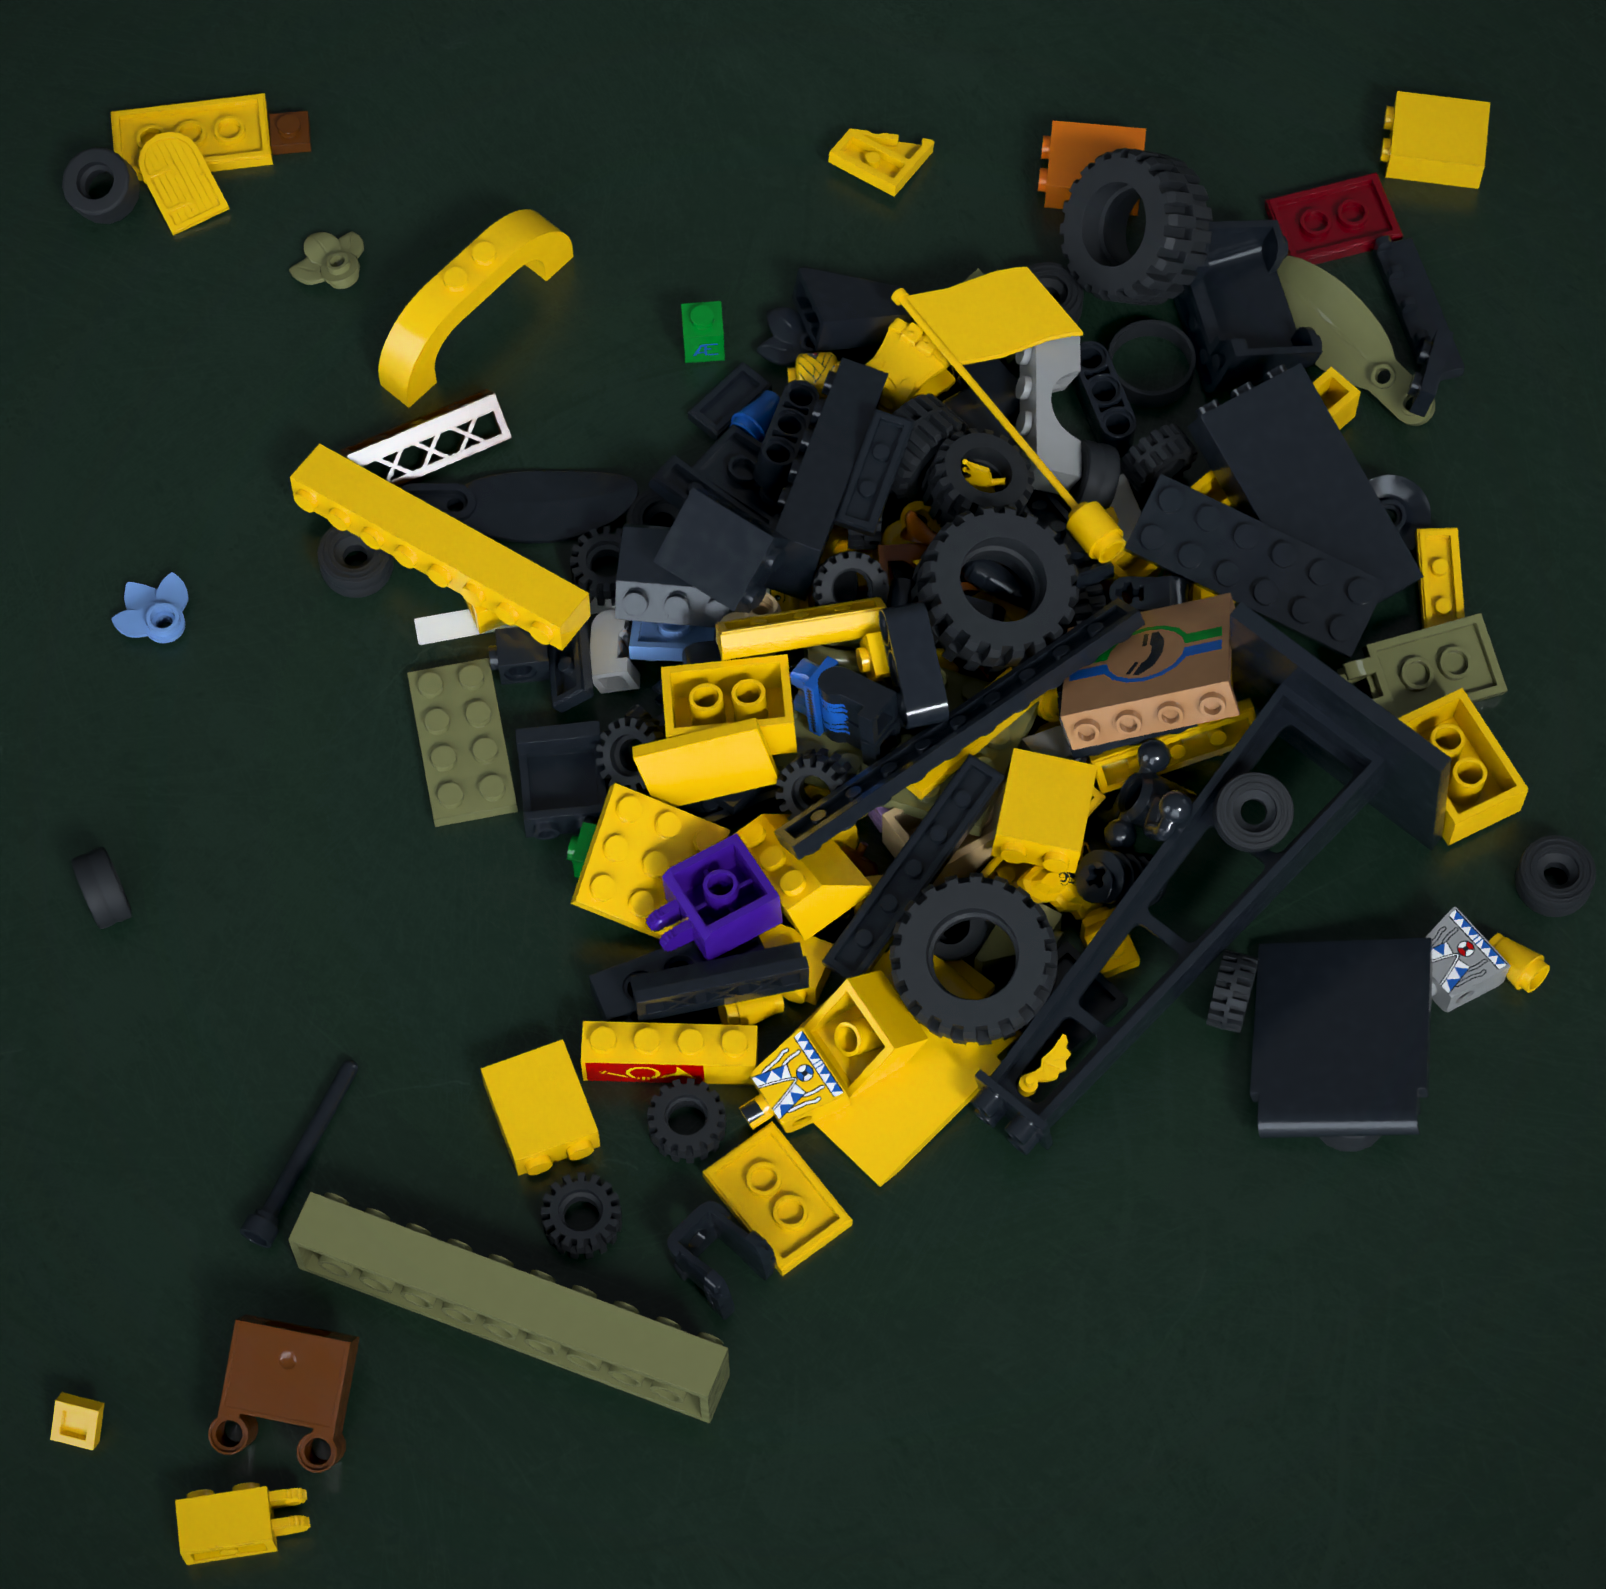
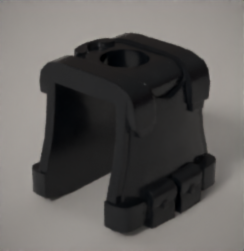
M707 1201L697 1207L672 1231L667 1239V1247L674 1259V1268L678 1276L683 1281L689 1278L705 1292L709 1306L725 1320L735 1311L730 1290L724 1278L697 1257L719 1238L764 1281L773 1274L777 1262L772 1247L759 1233L754 1230L748 1234L730 1220V1214L721 1204L715 1201Z

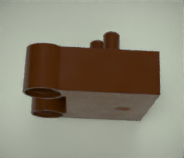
M248 1314L236 1319L218 1417L211 1423L208 1430V1439L211 1446L217 1452L224 1455H233L240 1452L256 1439L258 1434L256 1417L313 1428L312 1431L299 1441L297 1446L299 1463L306 1470L313 1473H321L331 1468L344 1456L346 1451V1441L342 1431L360 1337ZM227 1420H232L240 1425L242 1429V1439L240 1442H234L226 1436L225 1423ZM314 1438H321L329 1444L331 1448L329 1459H321L314 1454L312 1450Z

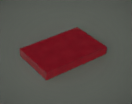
M1377 172L1267 199L1265 202V210L1269 220H1278L1282 234L1288 241L1287 256L1298 257L1314 265L1374 250L1375 241L1381 236H1390L1392 242L1403 239V233Z

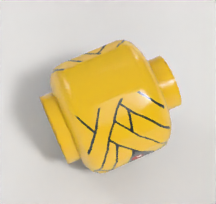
M832 352L799 354L796 358L795 368H788V383L794 380L807 381L818 390L819 399L821 396L827 398V395L821 393L829 370L837 373L841 361H837V357Z

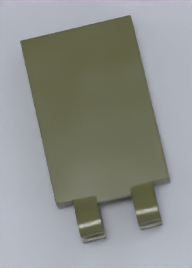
M1481 613L1368 644L1362 648L1365 658L1342 665L1343 668L1337 669V673L1349 683L1366 678L1372 700L1396 718L1402 717L1460 688L1464 689L1472 703L1503 695L1508 691Z

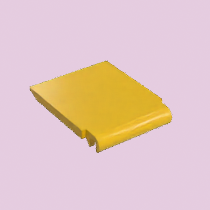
M889 950L887 953L884 952L871 972L882 970L898 993L891 974L892 965L889 959ZM934 955L933 965L935 974L946 990L964 999L979 1000L985 998L948 962ZM827 1000L795 1031H797L801 1027L803 1028L810 1021V1019L818 1012V1010L827 1002ZM920 1023V1027L929 1039L905 1065L856 1097L849 1099L851 1105L846 1109L818 1120L813 1124L881 1187L917 1155L970 1102L979 1091L975 1074L981 1069L991 1077L1001 1064L1000 1060L1006 1057L1009 1047L1015 1041H1018L1023 1034L1020 1029L1016 1031L1015 1036L1007 1040L999 1038L992 1040V1044L979 1046L978 1042H967L966 1045L953 1043L952 1039L944 1036L940 1038Z

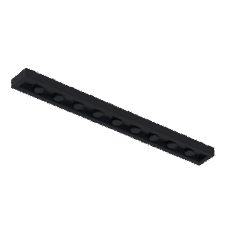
M1117 598L950 711L948 721L931 724L779 827L774 833L780 845L798 860L806 855L815 853L821 848L822 844L841 831L852 828L857 823V820L875 808L887 804L901 790L910 784L921 781L929 771L944 761L956 757L970 743L979 737L990 734L998 724L1013 714L1025 710L1039 696L1048 690L1059 687L1067 677L1082 667L1094 663L1108 649L1128 640L1133 632L1145 625L1140 611Z

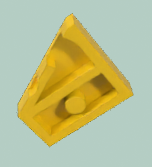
M850 128L830 150L828 162L895 197L933 153L935 141L922 138L921 145L898 142L899 135L874 134L867 130Z

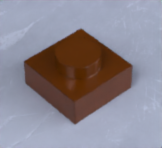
M308 111L269 114L273 155L312 152Z

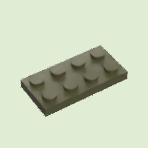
M489 658L408 672L435 827L518 812Z

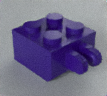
M737 833L670 867L662 876L665 898L668 903L651 912L648 918H646L647 925L654 932L663 930L664 927L681 921L680 924L661 935L662 937L659 938L660 945L664 951L667 950L668 952L694 941L706 961L713 960L783 923L779 894Z

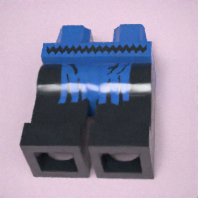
M829 656L820 666L803 658L790 674L791 684L800 688L794 699V708L808 717L810 732L818 736L825 732L826 736L834 742H847L862 751L863 763L867 766H871L889 754L901 743L900 723L897 718L899 716L897 695L895 691L848 668L839 666L838 661Z

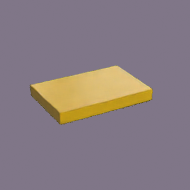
M756 718L632 747L633 759L651 798L673 807L776 784L779 778L778 768Z
M773 1121L702 1171L703 1178L749 1234L755 1230L770 1244L776 1257L777 1265L775 1268L782 1276L853 1224L850 1216Z

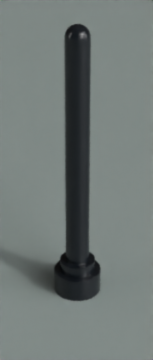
M346 1060L343 1062L262 1209H256L254 1214H249L243 1223L240 1233L252 1243L264 1248H270L279 1233L277 1226L280 1222L277 1217L358 1072V1065L355 1061Z

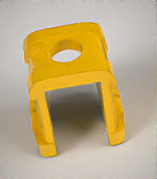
M896 318L889 325L888 332L878 352L866 364L868 367L888 373L877 409L890 414L918 395L929 393L938 397L943 392H948L956 382L954 376L947 370L951 365L950 362L920 326L913 322L910 324L900 318Z

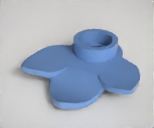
M173 572L162 580L158 589L140 583L127 582L124 592L127 610L112 617V623L121 634L127 637L140 638L148 636L157 643L173 642L185 630L186 623L182 612L189 600L186 586L181 578ZM163 622L172 623L166 628H158Z

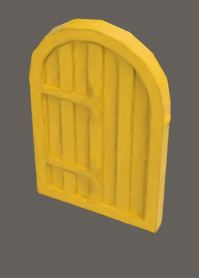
M164 132L156 134L144 144L140 151L138 162L143 182L147 185L173 236L230 209L203 158L202 152L191 138L177 132Z

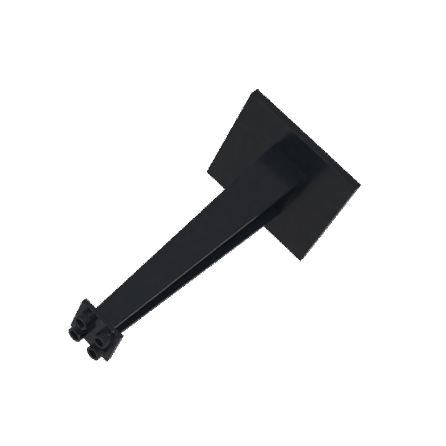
M1242 602L1230 614L1233 691L1237 702L1250 698L1257 716L1193 802V810L1189 819L1178 824L1173 835L1162 844L992 1076L989 1077L981 1069L975 1074L979 1091L970 1100L971 1104L976 1108L973 1112L991 1128H994L1003 1116L1011 1120L1004 1128L1009 1134L1007 1140L1026 1156L1037 1143L1046 1150H1049L1053 1145L1050 1128L1367 803L1431 851L1442 839L1452 758ZM1277 736H1280L1345 786L1283 851L1275 853L1267 849L1261 852H1249L1264 864L1263 872L1195 942H1186L1149 913V906L1209 828H1215L1213 805L1221 788L1232 778L1251 772ZM1136 926H1142L1174 950L1179 958L1115 1026H1104L1079 1005V1000L1130 931ZM1071 1018L1097 1038V1045L1042 1102L1035 1103L1018 1092L1017 1082L1065 1019Z

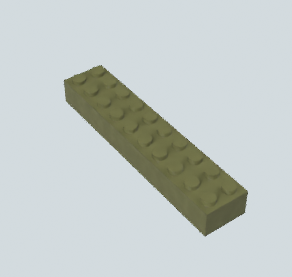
M310 1192L288 1239L299 1269L707 1423H711L730 1376L728 1348L724 1347V1343L713 1335L700 1332L695 1336L682 1331L678 1323L668 1318L656 1317L655 1320L639 1315L637 1308L625 1302L615 1301L612 1305L597 1299V1295L593 1291L585 1287L573 1285L569 1289L556 1284V1280L552 1276L542 1271L531 1270L529 1274L513 1268L514 1264L502 1256L490 1254L487 1258L473 1253V1249L469 1245L459 1240L448 1239L446 1243L433 1238L427 1229L419 1225L407 1223L406 1227L390 1222V1217L379 1210L366 1208L365 1211L350 1207L346 1199L333 1193L326 1192L324 1196Z

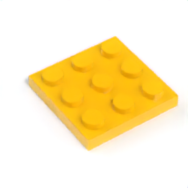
M614 783L609 788L570 904L659 939L664 932L681 923V921H678L668 927H664L663 930L655 932L651 931L646 923V918H648L651 912L668 903L665 898L662 876L670 867L728 838L730 830Z

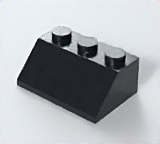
M625 523L616 576L615 619L715 628V624L720 622L725 615L733 613L729 608L653 562L671 527Z

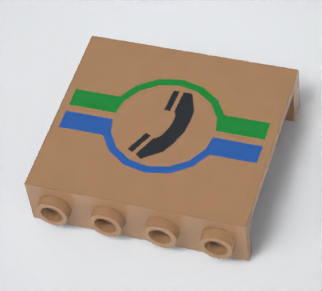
M1231 593L1140 612L1145 622L1144 626L1133 632L1128 640L1114 645L1101 654L1094 663L1082 667L1067 677L1063 682L1060 717L1072 750L1240 715L1231 685L1230 614L1235 609ZM1074 627L1067 628V632L1073 629Z

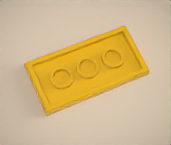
M265 93L111 111L114 152L131 165L137 173L139 181L143 180L138 164L141 149L153 136L164 132H177L191 138L202 152L203 158L211 172L273 165Z

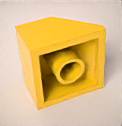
M882 970L846 979L803 1027L847 1093L849 1099L856 1097L905 1065L929 1039Z

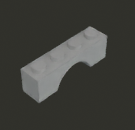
M1080 336L1050 340L1017 352L1015 356L1016 363L1020 364V378L1016 385V398L1020 399V413L1016 421V430L1068 492L1082 477V445L1079 439L1069 434L1058 422L1053 412L1051 396L1054 392L1065 390L1081 371ZM1024 451L1021 452L1020 455L1022 457H1028ZM1028 457L1031 463L1029 471L1034 472L1035 479L1031 486L1036 490L1059 494Z

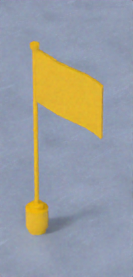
M1028 267L998 270L949 288L909 295L904 288L897 289L891 296L893 302L905 308L1072 509L1066 524V529L1091 559H1097L1100 563H1107L1116 558L1126 545L1121 528L1099 502H1081L1078 504L963 366L1003 358L1050 340L1083 336V331Z

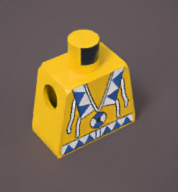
M801 1027L751 1072L750 1078L759 1095L740 1106L739 1110L752 1129L775 1116L785 1133H791L844 1110L851 1104L847 1093Z

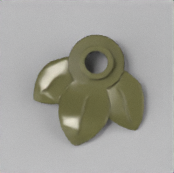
M353 231L339 239L327 232L311 234L304 241V252L307 257L293 265L289 271L292 277L307 285H314L325 281L336 289L348 288L359 278L360 263L358 258L364 251L363 240Z

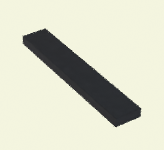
M968 755L824 957L822 963L825 967L845 980L871 972L893 941V931L897 921L901 922L905 915L904 908L911 900L916 902L923 895L921 890L935 882L1006 782V777L973 755Z

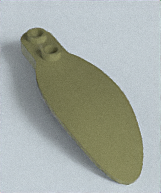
M1286 256L1277 273L1296 329L1312 327L1321 338L1323 352L1315 365L1325 372L1330 367H1333L1355 387L1370 391L1403 423L1410 426H1420L1428 422L1435 411V399L1425 417L1410 413L1407 410V401L1414 397L1407 394L1413 375L1397 361L1388 335L1365 303L1345 284L1322 268L1301 258ZM1388 370L1391 374L1390 380L1385 384H1380L1378 382L1379 373Z

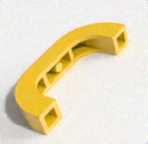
M531 209L512 212L492 224L434 276L404 308L394 323L381 352L378 369L380 385L410 408L437 383L435 374L436 357L451 331L523 265H526L545 281H548L574 257L570 238L538 212Z

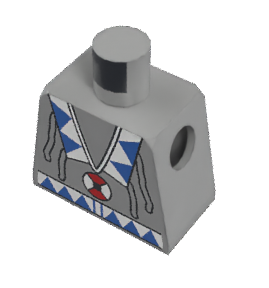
M1456 906L1425 937L1432 939V999L1443 1011L1450 1012L1498 987L1505 981L1511 965Z

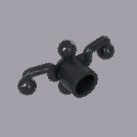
M1152 739L1142 743L1137 752V760L1140 765L1138 772L1129 776L1124 782L1112 808L1100 805L1089 817L1092 820L1106 824L1103 838L1105 844L1112 850L1122 852L1132 848L1137 839L1135 826L1142 828L1144 834L1150 839L1166 841L1173 835L1177 825L1187 821L1192 814L1193 802L1198 797L1197 794L1182 785L1156 774L1168 766L1171 758L1168 746L1161 740ZM1095 778L1094 787L1100 791L1097 780ZM1115 790L1104 793L1103 795H1105L1106 799H1108L1113 795Z

